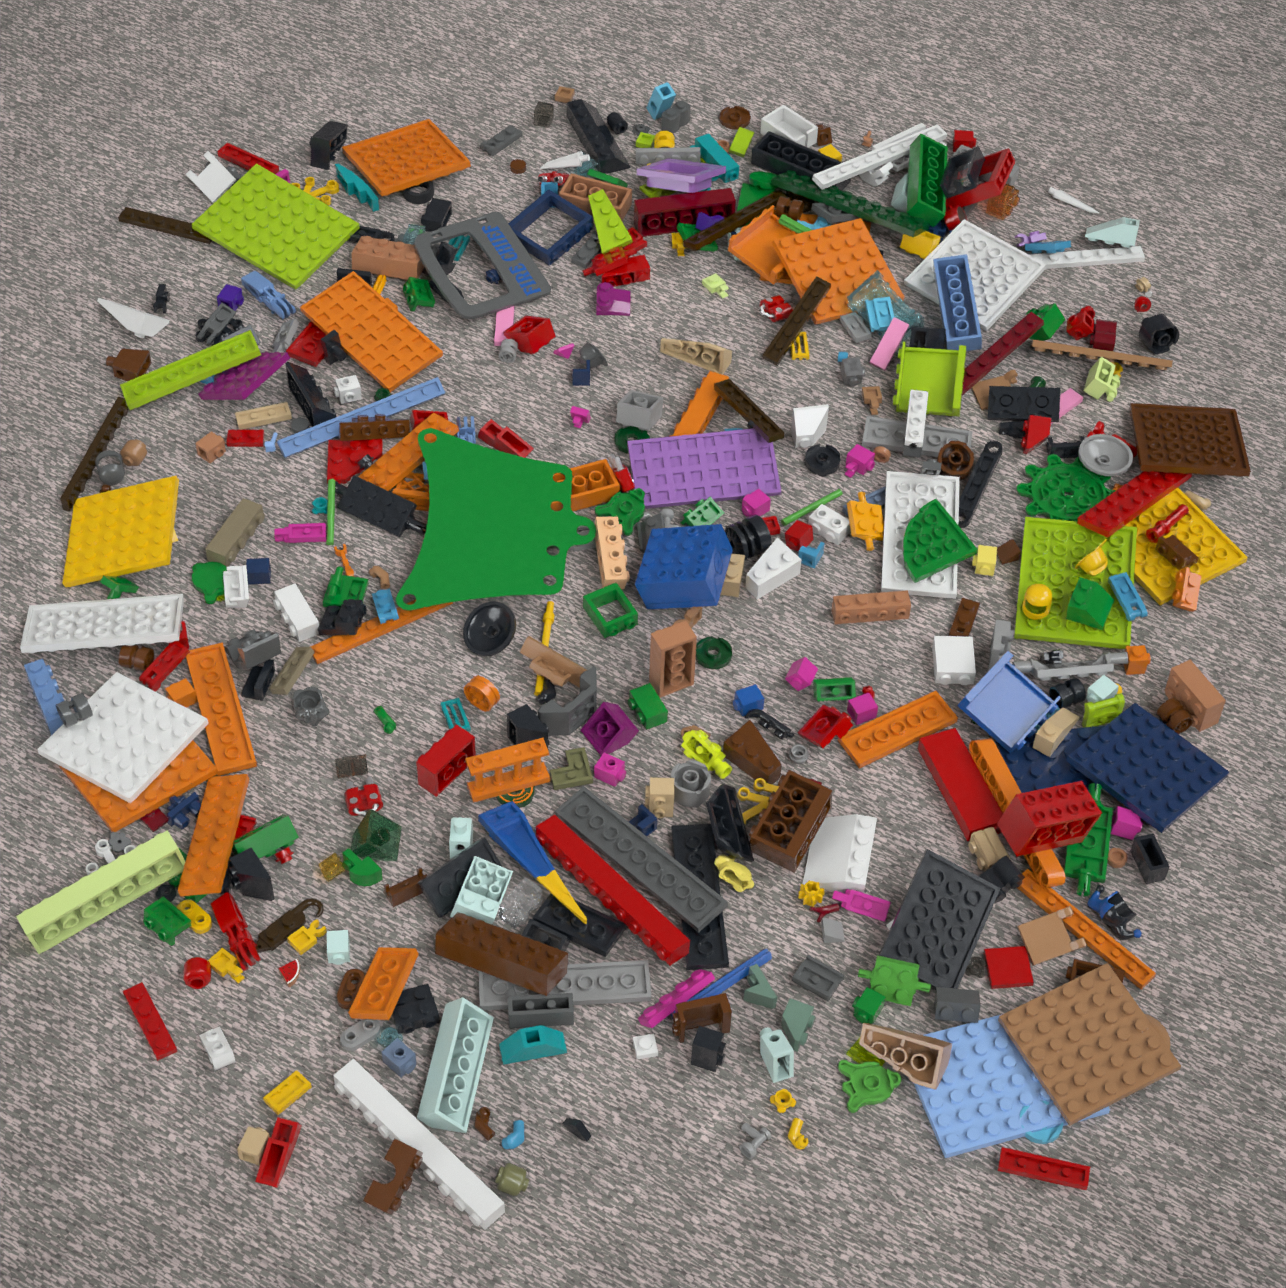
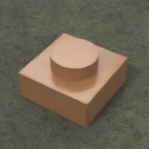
M559 86L555 94V101L570 102L575 94V89Z

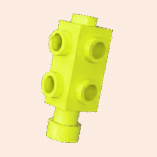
M702 730L686 732L682 737L684 742L681 746L685 749L683 753L687 757L694 758L703 763L707 770L715 771L719 778H726L731 773L732 767L727 762H723L726 755L721 751L722 748L718 744L711 742L708 739L709 736Z

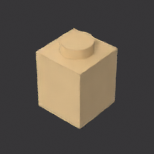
M248 1126L237 1148L239 1159L260 1166L268 1138H270L269 1133L263 1128Z

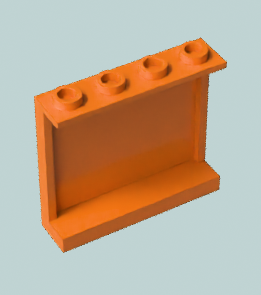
M774 205L769 209H765L749 225L742 227L739 233L732 235L729 239L728 247L730 253L773 285L787 274L772 245L773 240L798 234L779 224L780 218L773 214Z

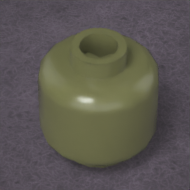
M506 1163L504 1166H500L494 1183L497 1184L499 1191L511 1196H517L520 1191H526L530 1179L526 1178V1169L512 1163Z

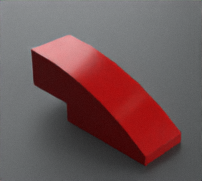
M492 419L480 429L477 436L486 444L501 452L524 458L534 450L531 445L506 426L503 429Z
M277 1117L272 1136L267 1141L255 1180L256 1183L278 1188L302 1127L300 1123Z

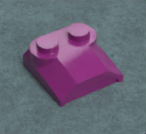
M600 283L597 286L596 315L630 316L631 291L613 288L610 283Z

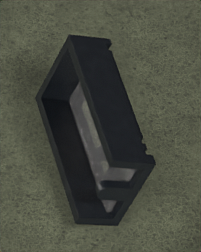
M979 146L949 158L940 183V187L947 199L977 188V181L985 161Z

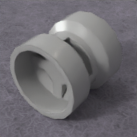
M512 339L503 340L501 350L499 351V359L502 362H514L518 343Z

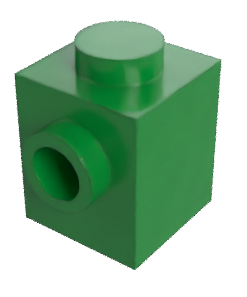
M866 987L861 997L857 996L852 1004L854 1008L853 1016L860 1023L873 1024L884 1007L886 996Z

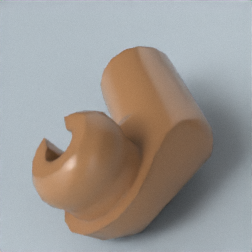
M373 566L369 570L370 576L372 578L377 576L380 578L382 589L390 588L389 574L380 566Z

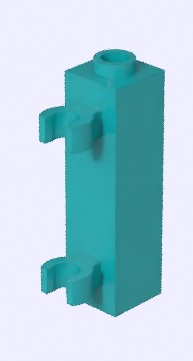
M709 133L695 138V145L690 147H700V157L706 164L726 166V173L712 177L711 181H716L720 178L724 183H728L739 178L740 166Z

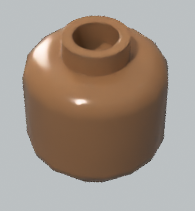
M138 439L127 441L120 451L123 463L127 466H139L147 455L146 445Z

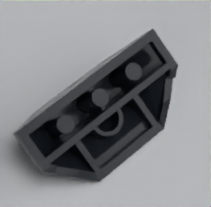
M722 784L706 802L715 843L718 849L738 859L753 862L754 858L736 789Z

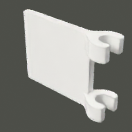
M207 151L204 157L210 161V164L199 176L191 170L186 175L215 203L231 187L236 179L213 154Z

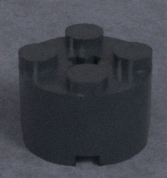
M1157 314L1150 318L1146 317L1141 322L1139 339L1154 354L1168 352L1170 350L1169 347L1177 343L1180 335L1179 330L1165 314Z

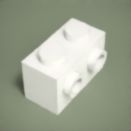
M823 504L809 516L808 524L812 526L813 533L819 534L828 542H833L836 545H839L851 531L848 518Z

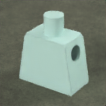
M451 818L450 860L472 845L473 823L471 818ZM458 844L463 845L465 848L458 850Z
M769 1027L762 1029L759 1033L760 1053L773 1083L794 1077V1050L782 1030L772 1031Z

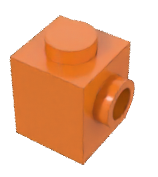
M1145 645L1126 646L1124 652L1128 654V663L1123 664L1126 675L1145 674L1147 665L1151 661L1150 654L1147 653Z
M186 678L165 688L166 698L186 708L198 702L196 691Z

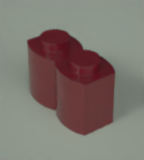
M1096 319L1094 330L1091 333L1094 335H1091L1089 345H1093L1092 349L1114 351L1117 322Z

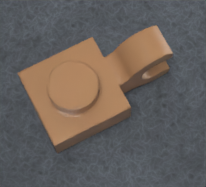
M862 387L864 404H870L871 415H878L877 408H879V403H882L880 387Z
M702 607L687 609L684 614L685 619H678L674 624L686 620L692 628L702 618Z

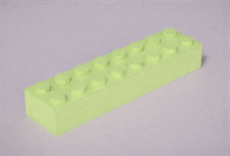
M167 830L157 834L153 839L144 844L138 845L130 852L120 855L109 864L101 866L88 876L82 877L74 884L61 889L60 892L43 899L39 904L24 910L16 917L26 936L38 954L182 873L186 862Z

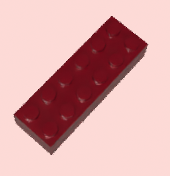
M732 188L634 200V227L642 237L677 233L676 227L678 223L696 225L699 212H703L710 217L721 215L726 218L735 213L736 200Z

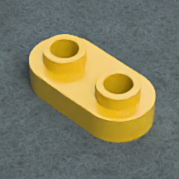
M184 900L178 904L177 908L191 920L189 928L195 933L203 934L211 929L212 920L210 915L192 900Z

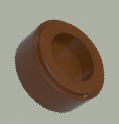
M521 159L511 161V172L515 174L524 173L526 171V162Z

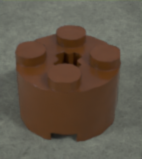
M950 441L941 447L937 457V462L941 463L940 475L960 477L959 481L967 478L973 467L974 453L966 443Z

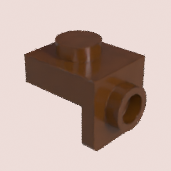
M822 123L815 124L818 127L817 146L832 143L831 128L824 126Z

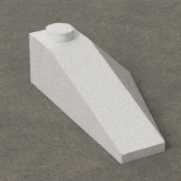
M101 298L97 300L126 329L135 332L134 336L145 338V336L153 337L168 325L170 321Z

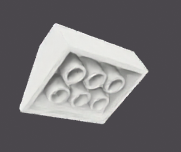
M858 814L826 817L810 845L803 884L805 885L810 880L819 882L820 888H823L824 891L834 892L835 890L845 894L846 889H852L864 893L877 818Z

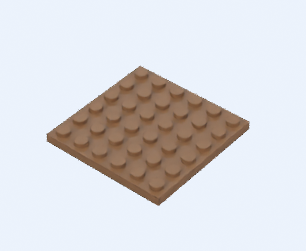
M1108 963L1000 1015L998 1021L1069 1126L1181 1068V1064Z

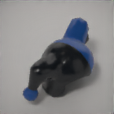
M1097 885L1096 891L1088 899V907L1099 913L1102 921L1112 928L1120 940H1127L1133 937L1140 938L1142 932L1139 929L1134 931H1127L1126 924L1137 914L1129 908L1118 891H1115L1103 900L1099 899V895L1104 892L1105 888L1103 885Z

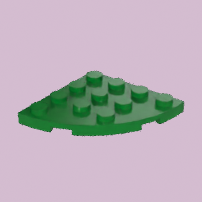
M937 499L928 502L919 509V512L910 520L903 540L904 563L914 583L976 555L978 551Z

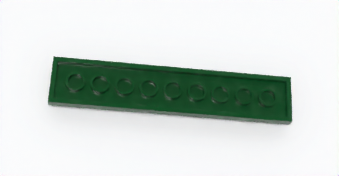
M792 170L779 174L771 180V184L824 203L911 237L929 230L930 223L925 222L922 218H914L906 212L900 213L895 211V208L884 207L879 202H871L865 197L854 196L849 191L838 190L836 186H830L822 190L814 181L810 180V177L798 176Z

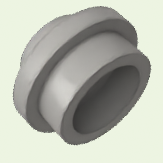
M795 745L790 749L789 758L792 762L801 764L808 760L809 753L805 746Z

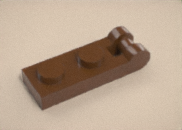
M965 598L961 599L949 636L969 637L980 602Z

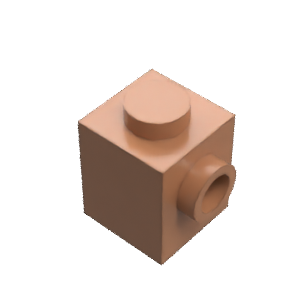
M212 431L196 442L197 455L209 463L222 457L226 452L224 439Z

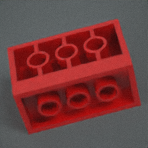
M1078 781L1016 794L997 825L1017 857L1081 843L1102 812L1084 783Z

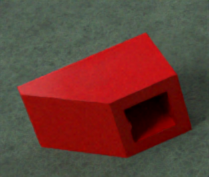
M1030 415L1028 420L1024 421L1023 431H1025V437H1022L1021 441L1023 454H1028L1047 440L1050 435L1051 418Z

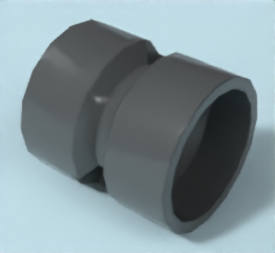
M83 693L71 697V701L64 700L56 704L58 714L66 728L76 724L78 719L85 720L93 716L91 707ZM73 708L75 713L72 714L70 709Z

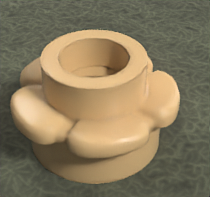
M1142 277L1136 280L1135 286L1140 292L1144 291L1146 293L1151 288L1147 278Z

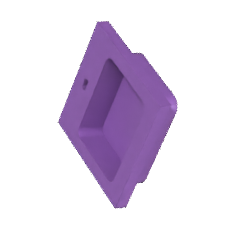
M670 158L637 168V175L647 176L648 187L689 193L711 187L712 177L726 173V166Z

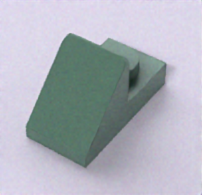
M758 964L750 966L749 976H747L750 988L744 991L743 1000L767 1008H775L777 1003L776 994Z

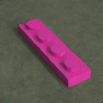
M702 969L694 971L685 982L677 984L672 992L663 995L658 1003L646 1008L643 1014L638 1017L640 1024L649 1028L656 1026L675 1011L676 1004L688 1001L715 980L713 973Z

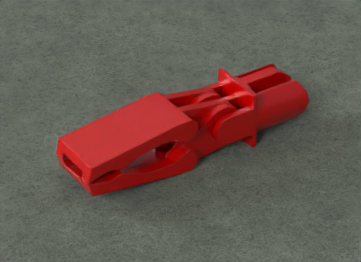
M226 892L210 904L221 931L229 937V949L235 953L241 969L246 971L249 969L247 964L252 967L256 964L255 960L259 962L261 958L255 948L257 944L254 943L249 931L245 929L248 925L234 897L229 892Z

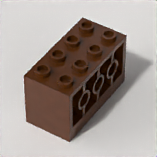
M788 770L787 774L782 775L779 779L777 791L771 793L767 809H762L758 825H753L750 830L749 836L751 839L749 843L751 844L752 853L795 873L832 807L833 790Z

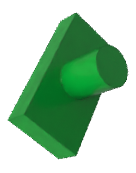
M103 575L100 583L111 589L107 599H120L122 592L136 593L139 588L138 585L123 577Z

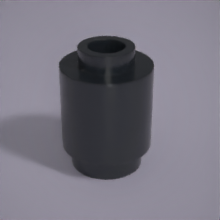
M612 112L607 116V124L615 134H621L627 130L628 123L619 113Z

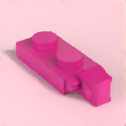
M288 524V527L274 529L275 542H326V524Z
M846 889L845 894L834 890L832 896L834 900L841 901V907L846 910L883 922L886 921L891 905L890 901L852 889Z

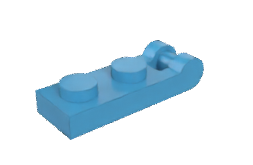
M1127 572L1109 577L1108 583L1122 606L1127 620L1132 621L1139 616L1141 618L1148 615L1147 609Z
M390 589L372 593L380 624L386 623L390 619H399Z

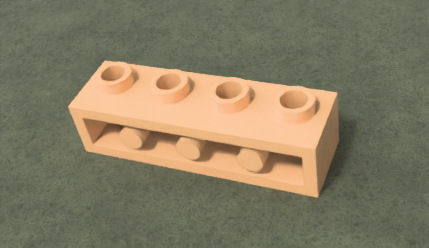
M596 517L594 522L596 526L595 544L602 588L617 583L621 589H625L626 583L629 582L630 574L629 571H626L627 556L623 553L625 542L624 539H621L622 524H619L618 517Z

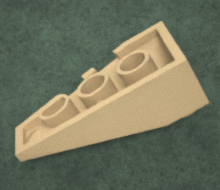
M661 339L660 352L706 370L723 375L731 364L732 351L721 346L703 342Z

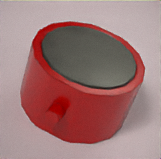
M949 205V208L945 210L944 218L949 230H954L964 219L967 221L965 212L960 205L953 207Z

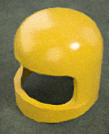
M1033 584L1027 588L1022 603V610L1025 616L1037 620L1049 614L1052 603V592L1049 587L1044 584ZM1028 602L1037 607L1046 606V610L1042 614H1034L1026 609L1025 603Z

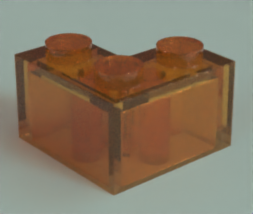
M1005 184L1001 195L988 199L986 214L1004 220L1006 216H1010L1013 207H1017L1019 204V190L1015 189L1012 185Z

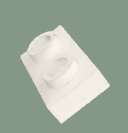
M220 1027L199 1035L210 1062L214 1066V1071L235 1063L233 1051Z

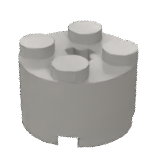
M687 760L686 763H679L672 769L671 778H674V801L687 807L696 808L701 806L710 795L711 774L707 767L699 761Z

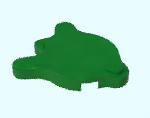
M640 488L630 490L629 493H621L620 491L611 497L608 503L595 507V515L598 517H618L619 524H622L623 534L630 536L633 533V526L644 515L645 492Z
M219 562L196 563L193 565L192 582L195 589L205 595L207 604H214L218 596L224 595L223 571H227V567Z

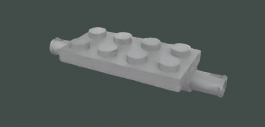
M1127 652L1102 653L1096 660L1063 662L1055 665L1041 664L1032 658L1029 661H1014L1012 664L1022 673L1028 672L1034 678H1039L1040 681L1051 680V677L1054 676L1058 677V679H1068L1070 675L1088 677L1089 673H1096L1099 676L1108 675V672L1114 671V664L1128 663Z

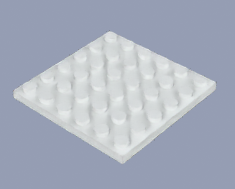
M964 219L904 280V285L939 304L933 259L967 254L980 328L987 331L1046 269V264Z
M116 672L87 700L93 716L85 720L78 719L76 724L68 728L63 724L37 750L39 755L117 797L132 803L209 723L206 717Z

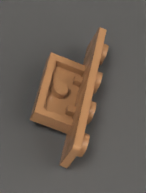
M530 636L526 638L520 653L532 660L529 668L534 670V673L548 678L552 684L562 687L569 681L580 688V676L586 671L585 668Z

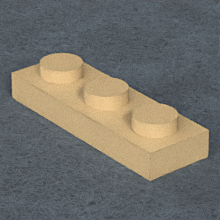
M288 402L235 413L239 430L292 419Z

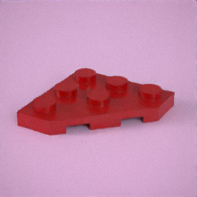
M383 439L328 440L327 484L329 479H334L340 484H346L353 475L361 473L365 469H360L357 462L367 454L371 458L374 457L372 461L383 456Z

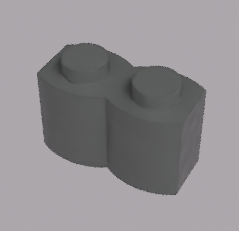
M681 100L676 102L672 108L665 110L662 114L661 130L674 134L680 127L688 124L690 121L691 105Z

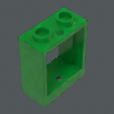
M617 583L583 596V608L604 638L616 636L619 632L626 629L630 630L638 625V612ZM618 600L627 614L606 622L597 608Z

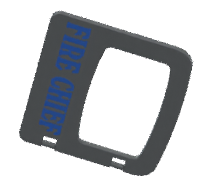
M491 212L481 217H474L438 228V230L432 232H425L418 235L415 239L414 247L427 272L456 313L465 319H476L547 296L551 293L550 284L500 212ZM485 220L486 223L479 224V221ZM440 234V237L433 238V235ZM465 234L470 235L495 267L506 286L508 294L478 304H468L443 271L430 245Z

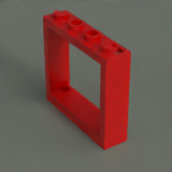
M1007 148L984 156L985 161L983 162L980 175L993 171L989 181L978 184L977 188L948 199L946 198V208L948 209L949 205L952 207L956 205L965 207L1001 195L1016 162L1010 149ZM968 169L960 172L957 179L967 178Z

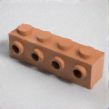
M908 590L833 596L831 610L834 624L909 619L911 602Z

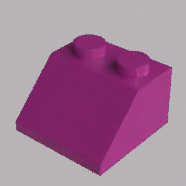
M603 702L582 727L581 732L600 756H602L603 753L610 754L628 745L639 730L618 704Z

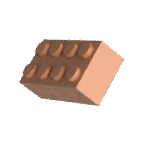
M572 173L559 193V196L593 216L588 196L603 189L621 221H623L632 205V189Z
M361 236L352 251V270L369 271L371 274H381L408 280L409 277L419 278L424 269V265L414 245Z
M686 620L651 633L649 682L660 698L694 685L697 636Z

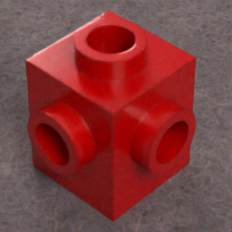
M1085 310L1067 319L1066 331L1075 340L1088 336L1094 330V319Z

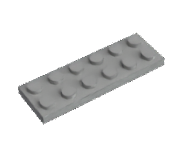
M867 416L862 446L871 448L882 446L888 450L903 452L906 422ZM925 424L921 455L938 457L941 447L950 441L964 442L970 448L973 431Z

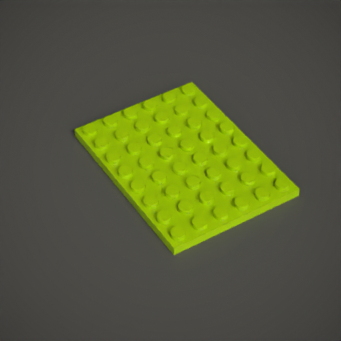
M255 164L192 223V228L296 290L360 228L358 222L262 166Z
M1025 517L1014 638L1125 649L1126 646H1130L1132 621L1127 620L1122 606L1108 583V579L1111 576L1127 572L1134 585L1137 527L1123 526L1107 538L1077 524L1076 521ZM1107 539L1106 543L1102 546V550L1107 558V566L1102 572L1091 576L1081 568L1075 569L1078 562ZM1079 577L1098 582L1114 599L1103 630L1066 619L1068 604ZM1033 584H1044L1052 592L1050 612L1042 619H1030L1025 616L1022 610L1025 592ZM1028 602L1025 603L1026 609L1031 613L1042 614L1046 610V606L1037 607Z

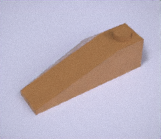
M863 1023L859 1045L879 1059L885 1060L893 1066V1069L909 1077V1080L913 1083L934 1090L937 1089L949 1064L953 1044L936 1038L869 1023Z

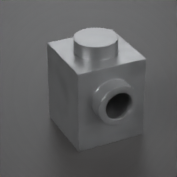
M860 358L842 359L840 371L844 385L856 386L861 384L863 377H865V368L861 366Z

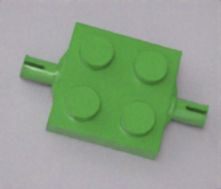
M877 955L876 964L872 971L859 968L858 977L870 979L871 989L886 996L885 1001L911 1006L916 990L929 993L931 984L918 981L919 964Z

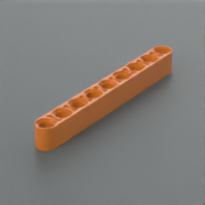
M991 738L973 740L969 744V752L1004 814L1015 795L1020 794L1021 791L995 742ZM1052 849L1024 855L1042 888L1061 886L1065 883L1064 870Z

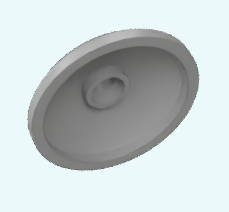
M1096 434L1085 438L1080 444L1078 451L1083 465L1090 471L1102 476L1123 474L1130 468L1133 461V455L1128 445L1122 440L1106 434Z

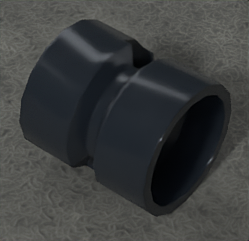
M1072 678L1065 681L1064 684L1060 683L1052 686L1049 690V696L1053 701L1058 696L1061 697L1056 703L1061 709L1062 707H1070L1072 703L1075 705L1085 701L1086 691L1078 678Z

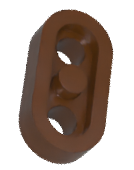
M350 969L344 974L337 992V1003L343 1009L348 1010L351 1008L365 978L363 971L360 969ZM353 980L358 981L356 984L351 983ZM346 998H351L350 1001H344Z

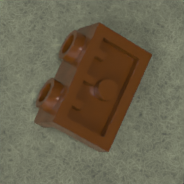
M1174 535L1166 539L1163 536L1158 538L1155 549L1178 570L1184 567H1191L1198 562L1199 557Z

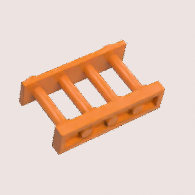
M544 738L465 758L471 776L475 775V781L467 782V788L473 803L550 782V776L545 763L541 762V757L549 755ZM533 760V765L522 768V762ZM514 765V770L502 773V768ZM494 770L493 776L483 778V773Z

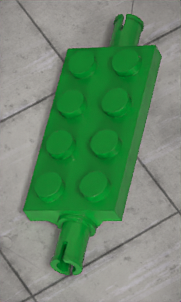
M1095 783L1089 784V793L1102 814L1081 843L1067 845L1064 866L1065 877L1078 879L1076 893L1081 896L1084 889L1083 897L1090 895L1091 881L1105 883L1113 808L1103 806L1100 801L1102 786L1097 784L1094 791Z

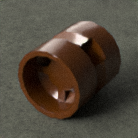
M780 196L775 215L780 218L784 214L798 221L802 215L804 202L795 199L791 201L790 198Z
M137 644L133 646L123 645L119 653V665L129 669L134 667L135 670L144 672L154 661V650L145 646L139 648Z
M1177 698L1165 701L1157 710V715L1160 719L1167 723V726L1177 734L1186 731L1194 722V718L1184 709V706Z

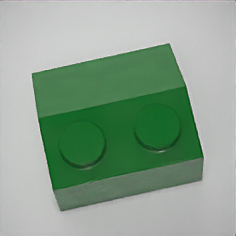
M1079 577L1068 604L1066 619L1103 630L1114 599L1098 582Z

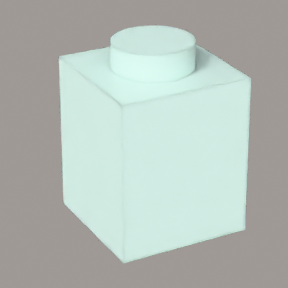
M1103 675L1088 688L1086 699L1088 702L1095 703L1113 698L1117 694L1119 686Z
M348 930L327 931L328 963L341 965L345 962H350Z

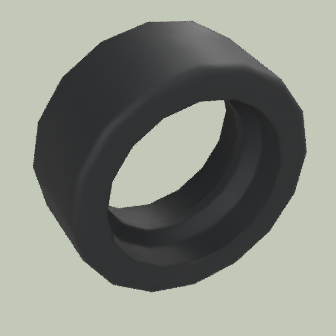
M427 181L418 186H412L403 190L404 198L412 204L427 203L434 196L433 181ZM418 186L427 188L426 191L420 193L410 191L411 188Z

